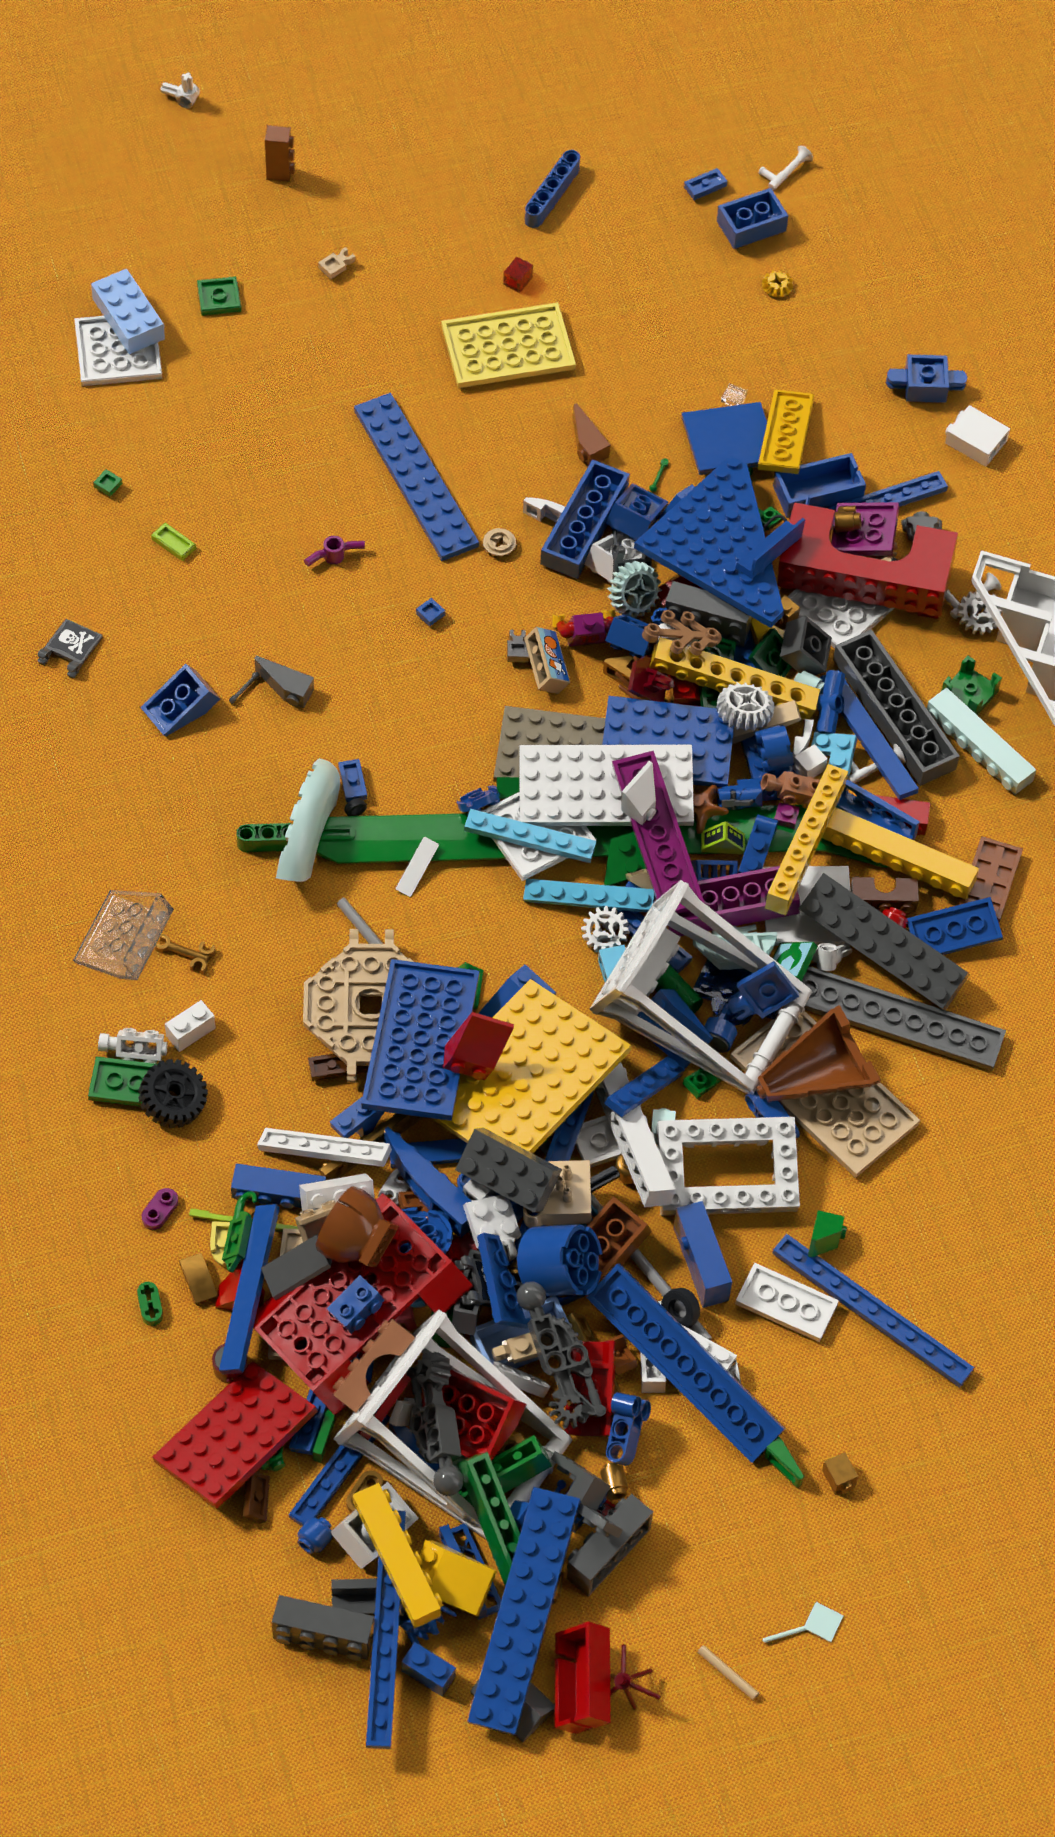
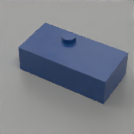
M703 1201L676 1208L673 1228L702 1307L705 1308L729 1301L732 1280Z

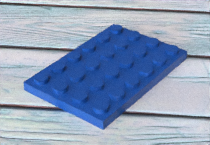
M608 696L602 745H692L693 785L709 787L716 785L718 788L728 786L734 726L729 727V723H723V719L719 717L716 708Z

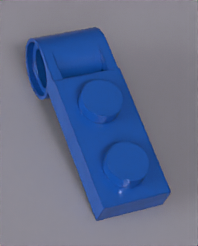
M757 815L738 873L763 869L778 826V820Z

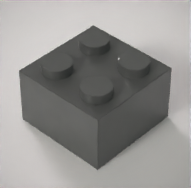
M807 616L786 622L780 657L799 673H802L804 670L813 675L824 673L827 668L832 637Z

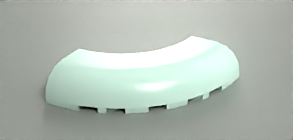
M319 758L314 762L312 766L314 771H308L305 782H303L300 788L299 797L302 798L294 805L290 820L294 822L293 825L290 824L285 834L288 844L285 846L284 851H281L276 874L277 879L306 881L311 878L319 841L326 821L333 808L337 805L340 788L339 772L327 760Z

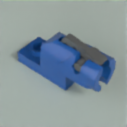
M762 778L737 780V785L725 786L717 789V794H719V798H717L718 806L728 810L762 807V801L781 800V798H777V791L769 792L761 789Z

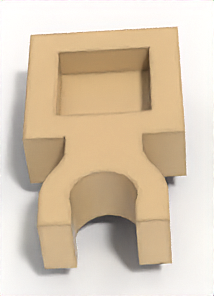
M345 247L340 251L339 255L336 256L332 253L318 262V268L330 279H333L346 270V265L355 262V255L352 254L346 257L348 249Z

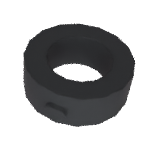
M356 798L348 802L344 810L347 816H359L367 809V804H365L362 798Z

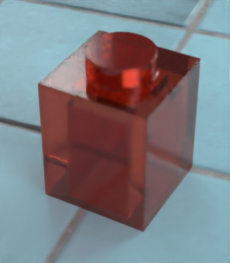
M516 256L504 271L503 285L520 293L533 278V265Z

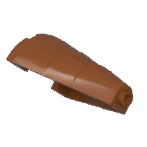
M838 1005L830 1009L787 1051H783L758 1077L759 1086L756 1087V1090L761 1099L778 1101L807 1098L808 1095L836 1093L842 1090L868 1088L880 1083L881 1079L871 1061H865L850 1033V1023L841 1006Z

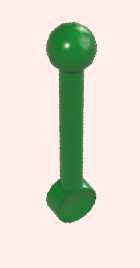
M664 458L661 460L658 474L654 483L649 487L651 492L657 491L658 481L664 468L668 466V459Z

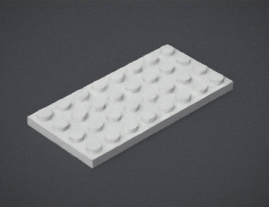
M520 745V822L536 826H632L629 816L621 811L622 794L612 767V761L654 750L678 825L693 826L692 745Z

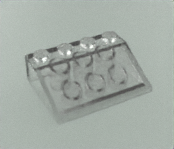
M110 890L73 961L79 965L119 979L138 980L174 910L161 893Z

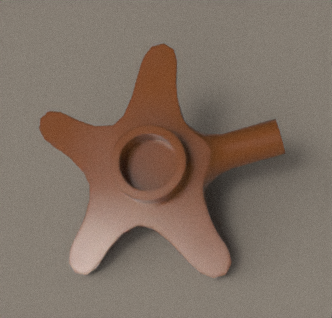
M711 785L702 793L696 794L693 792L694 820L696 821V832L698 834L703 833L705 824L710 817L726 815L729 812L727 808L713 804L718 789L716 785Z

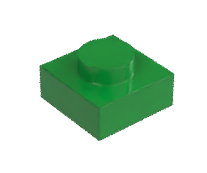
M107 469L93 482L94 488L109 497L123 484L122 478Z

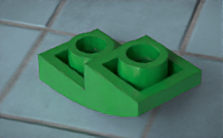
M700 1068L684 1078L682 1084L698 1099L722 1080Z

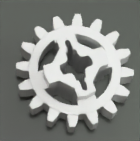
M970 591L967 597L963 596L962 603H959L957 607L960 610L957 613V617H962L959 623L966 624V631L971 628L972 634L979 631L980 635H983L985 630L990 634L993 628H997L977 591L975 595ZM984 609V611L981 614H978V616H976V614L979 611Z
M605 906L604 911H601L597 907L596 914L589 912L590 919L584 918L583 921L587 926L581 927L582 932L586 933L582 937L584 941H588L586 944L589 948L594 946L593 949L596 953L600 949L620 946L621 941L627 942L628 939L624 934L630 933L629 928L626 927L629 924L627 919H624L622 912L617 915L616 908L609 911L608 906ZM593 925H595V930L592 932V933H593V935H592V934H591V930H592ZM601 926L607 930L609 929L610 934L602 931ZM620 926L619 934L616 935V930Z

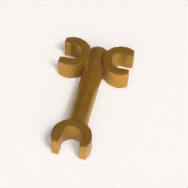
M165 934L160 935V941L166 944L155 945V949L159 953H165L169 950L193 959L190 962V970L193 971L195 966L200 965L202 966V975L207 971L209 958L213 957L216 953L215 945H212L209 951H205V942L202 941L199 944L198 952L170 942V938Z

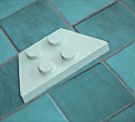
M777 932L743 934L768 955H770L777 941ZM715 935V936L719 937L720 939H722V940L728 942V941H727L726 939H724L721 935ZM693 940V946L719 970L743 968Z

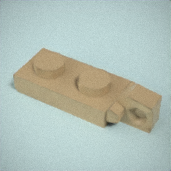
M530 1333L509 1338L503 1341L501 1346L492 1348L494 1361L507 1359L508 1362H514L515 1364L538 1357ZM548 1336L541 1337L543 1345H552V1341Z

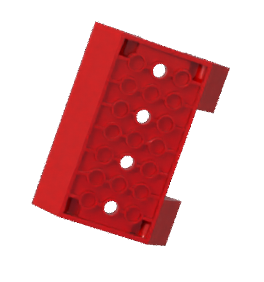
M383 1193L376 1201L384 1220L393 1222L399 1228L377 1267L366 1266L360 1261L339 1263L332 1260L331 1268L277 1300L271 1296L257 1309L253 1329L334 1415H337L346 1406L333 1395L335 1392L334 1384L341 1376L345 1379L350 1373L347 1369L351 1364L350 1361L362 1351L370 1339L374 1340L380 1334L377 1330L385 1320L388 1322L391 1319L395 1320L419 1297L433 1313L438 1310L445 1313L473 1287L472 1283L440 1248ZM405 1243H410V1251L401 1253V1246ZM359 1275L365 1280L369 1276L375 1275L377 1280L371 1286L383 1297L382 1306L376 1313H372L365 1320L364 1325L359 1330H355L351 1334L335 1318L331 1317L327 1308ZM300 1340H307L306 1348L303 1350L296 1349V1345Z

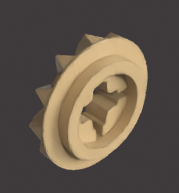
M497 528L486 533L483 538V546L486 553H491L492 557L497 555L502 558L503 555L509 556L515 550L516 539L510 531ZM503 539V545L496 547V543Z

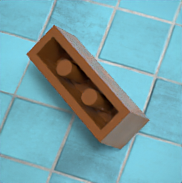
M267 125L265 136L266 180L290 182L291 174L295 173V162H292L295 157V149H291L294 147V136H291V127Z

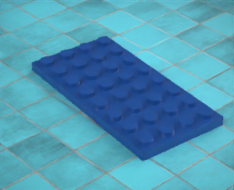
M391 959L361 1109L452 1121L461 1073H454L443 1068L445 1045L473 1012L479 980L478 970Z

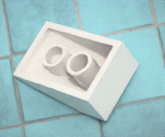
M617 532L618 545L625 547L623 559L642 558L641 552L634 549L635 541L630 539L627 534ZM613 534L592 544L584 564L592 572L607 579L609 583L613 576V556L611 551L612 546L615 545Z
M386 1482L381 1488L382 1490L387 1489L392 1501L389 1503L392 1510L406 1511V1530L418 1517L393 1487ZM356 1509L331 1531L332 1536L360 1569L378 1556Z

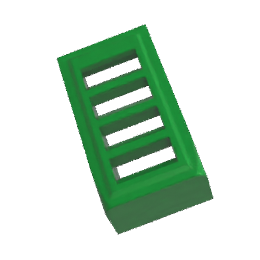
M778 1436L767 1446L764 1456L796 1488H799L802 1485L804 1475L784 1442Z

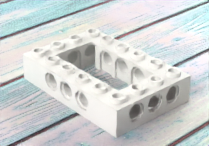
M795 1117L658 1121L656 1126L657 1147L661 1150L664 1164L668 1166L670 1178L676 1185V1194L673 1195L671 1204L660 1206L661 1216L675 1215L676 1208L703 1201L707 1214L797 1212L799 1209ZM769 1140H772L773 1151L771 1159L774 1161V1174L772 1176V1181H775L774 1185L684 1187L682 1145L687 1148H694V1145H712V1147H716L717 1145L734 1144V1146L757 1144V1146L767 1144Z

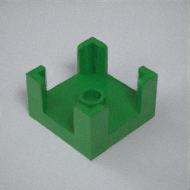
M967 655L961 662L960 671L952 680L950 676L947 677L943 682L941 691L947 687L968 708L978 715L999 692L1002 677L993 673L991 681L974 670L976 660Z

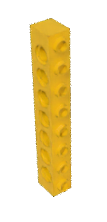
M663 637L658 639L654 647L649 668L661 673L694 682L699 686L715 689L720 693L723 691V688H728L729 684L734 686L737 682L741 685L745 682L747 685L754 684L757 688L762 687V691H768V695L772 696L774 706L793 701V699L796 700L801 719L810 720L816 710L820 692L818 688L705 651L697 656L690 652V646L687 645L683 648L681 654H675L670 650L673 641Z
M830 764L827 765L768 891L766 909L786 916L845 789L848 775L847 770Z

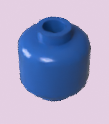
M322 1517L320 1519L309 1518L297 1533L299 1546L310 1554L322 1552L333 1538L330 1529L332 1527L331 1524Z

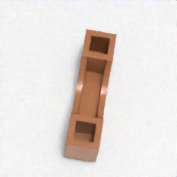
M393 1319L390 1322L387 1320L383 1322L377 1330L380 1334L376 1340L370 1339L362 1349L365 1354L360 1360L355 1358L347 1368L350 1373L345 1379L341 1376L333 1386L335 1389L333 1395L355 1413L371 1395L366 1385V1372L372 1361L386 1354L401 1356L415 1339V1336Z

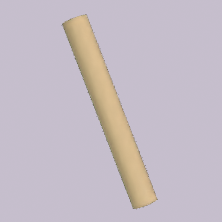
M703 1645L697 1653L748 1697L754 1700L758 1696L759 1692L707 1647Z

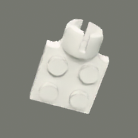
M500 1194L465 1203L463 1208L476 1248L479 1249L478 1235L482 1233L499 1235L508 1261L514 1260L517 1257L514 1240L519 1239L521 1233L510 1199Z

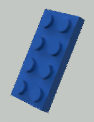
M991 897L907 918L908 931L942 955L1003 939Z

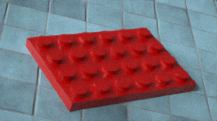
M252 1361L241 1376L233 1379L152 1458L156 1464L214 1508L218 1509L295 1435L318 1410L315 1405Z

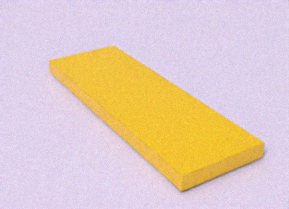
M774 390L758 462V470L799 474L814 394Z

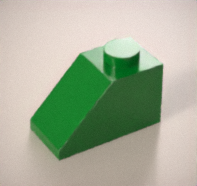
M818 1210L808 1257H815L838 1248L839 1240H844L847 1226L843 1225L845 1216Z

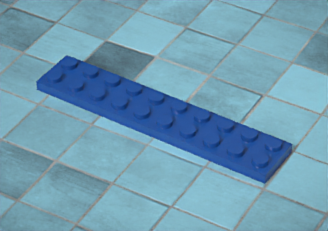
M391 392L354 406L355 414L441 561L479 547V541Z
M620 1263L616 1264L594 1291L586 1297L751 1463H754L766 1450L767 1446L786 1429Z
M533 1487L468 1717V1724L516 1736L580 1506V1498Z

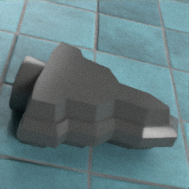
M924 511L917 512L913 516L901 520L902 530L907 533L908 539L912 542L917 525L942 530V520H939L938 517H930L929 513Z

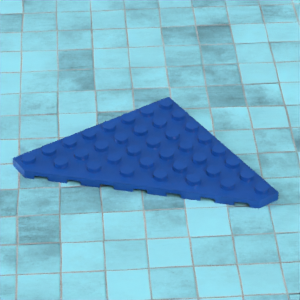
M730 455L636 540L634 549L770 628L783 617L784 609L772 562L754 578L748 577L735 568L737 561L765 539V534L748 466Z

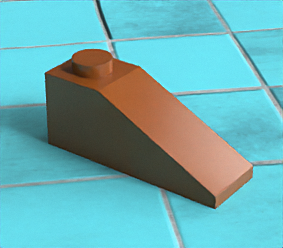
M577 403L574 404L573 423L579 459L589 466L592 459L601 462L609 458V442Z

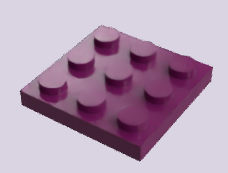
M898 502L837 503L836 512L840 506H856V513H861V529L836 533L834 522L831 544L835 549L858 556H893L899 514Z

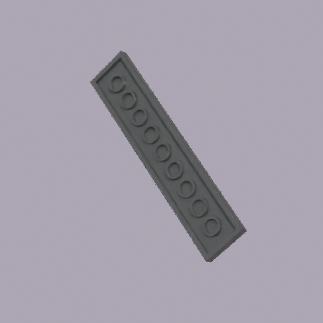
M808 967L801 981L812 990V994L804 1006L805 1010L824 1016L830 1009L840 1005L850 1025L993 1071L1006 1030L814 967Z

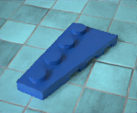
M488 1233L478 1235L477 1239L483 1272L486 1278L487 1291L495 1324L528 1328L527 1323L530 1321V1318H525L522 1307L517 1301V1294L514 1288L517 1283L515 1277L512 1276L506 1267L509 1265V1261L499 1235Z

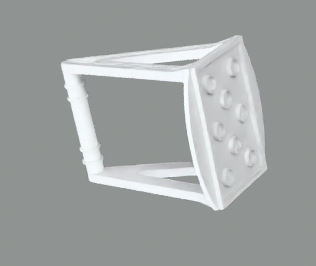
M680 880L652 904L589 1010L595 1015L608 1017L622 1023L744 1093L754 1094L756 1087L759 1086L758 1077L773 1063L794 1024L798 1023V1016L804 1012V1006L811 996L812 990L776 962L798 990L799 997L784 1005L783 1009L778 1011L779 1016L758 1052L753 1054L754 1059L751 1063H748L747 1071L744 1074L631 984L632 980L667 925L752 973L775 961L703 903L692 891L688 883ZM679 903L728 942L679 916L675 912ZM619 998L635 1005L670 1034L613 1003V1001Z
M438 1310L412 1333L415 1339L401 1356L396 1355L370 1389L371 1395L356 1413L353 1412L334 1440L339 1445L360 1452L486 1539L474 1507L459 1493L453 1496H444L437 1492L433 1484L436 1472L373 1416L421 1352L423 1354H428L429 1352L441 1353L445 1357L450 1358L449 1364L452 1365V1369L526 1403L527 1405L520 1420L549 1439L546 1446L543 1447L552 1467L518 1485L507 1499L509 1507H511L515 1500L530 1501L533 1487L539 1488L547 1475L553 1472V1467L556 1463L551 1460L552 1455L555 1451L563 1454L572 1442V1438L461 1336L446 1313ZM436 1332L479 1373L440 1348L432 1339L434 1333ZM357 1431H363L376 1438L406 1466L362 1437Z

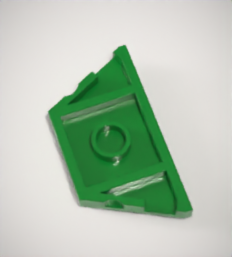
M634 832L610 840L604 885L610 886L626 881L628 879L625 874L646 868Z

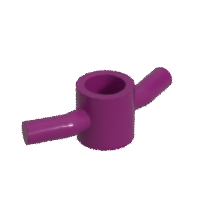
M329 536L324 540L323 549L307 557L304 563L309 567L317 560L324 558L329 564H339L344 559V551L349 549H365V541L344 542L339 536Z

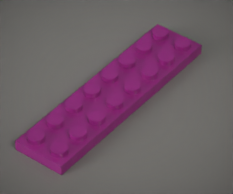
M654 750L612 761V767L621 794L648 761L653 763L656 813L650 821L646 820L642 825L631 817L629 819L656 900L682 880L688 883L696 896L705 903ZM679 903L675 910L677 914L689 911L681 903Z

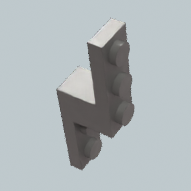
M555 1451L551 1460L558 1464L556 1469L566 1475L571 1473L570 1478L574 1480L567 1495L580 1498L581 1500L576 1517L581 1519L583 1516L582 1521L593 1528L596 1525L595 1530L606 1537L611 1534L619 1538L623 1529L597 1512L610 1485L570 1458Z

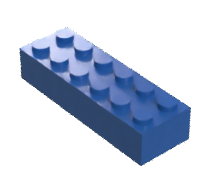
M592 459L541 549L540 565L576 579L580 577L586 566L584 564L592 544L601 539L608 526L605 523L614 503L629 488V473Z

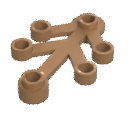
M664 610L661 616L662 622L671 625L675 629H662L657 624L650 623L645 626L642 633L643 639L650 643L657 642L659 637L681 638L680 640H673L670 646V650L675 654H681L686 645L693 639H698L700 641H694L690 647V652L697 656L702 654L704 648L707 646L715 647L722 639L721 634L716 629L703 627L694 620L695 616L688 611L683 612L680 623L674 619L675 614L672 611ZM685 625L690 626L691 628H693V629L696 630V631H692L691 629H689V628L686 627Z

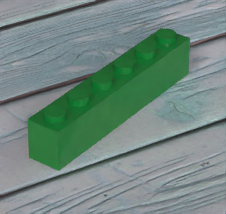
M485 1452L456 1464L462 1473L463 1482L503 1583L506 1586L520 1532L489 1454Z

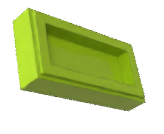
M164 523L151 535L153 541L181 561L196 549L195 543L167 523Z

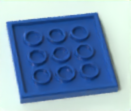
M761 402L682 413V421L699 475L710 474L730 455L747 464L748 468L758 467L767 426Z

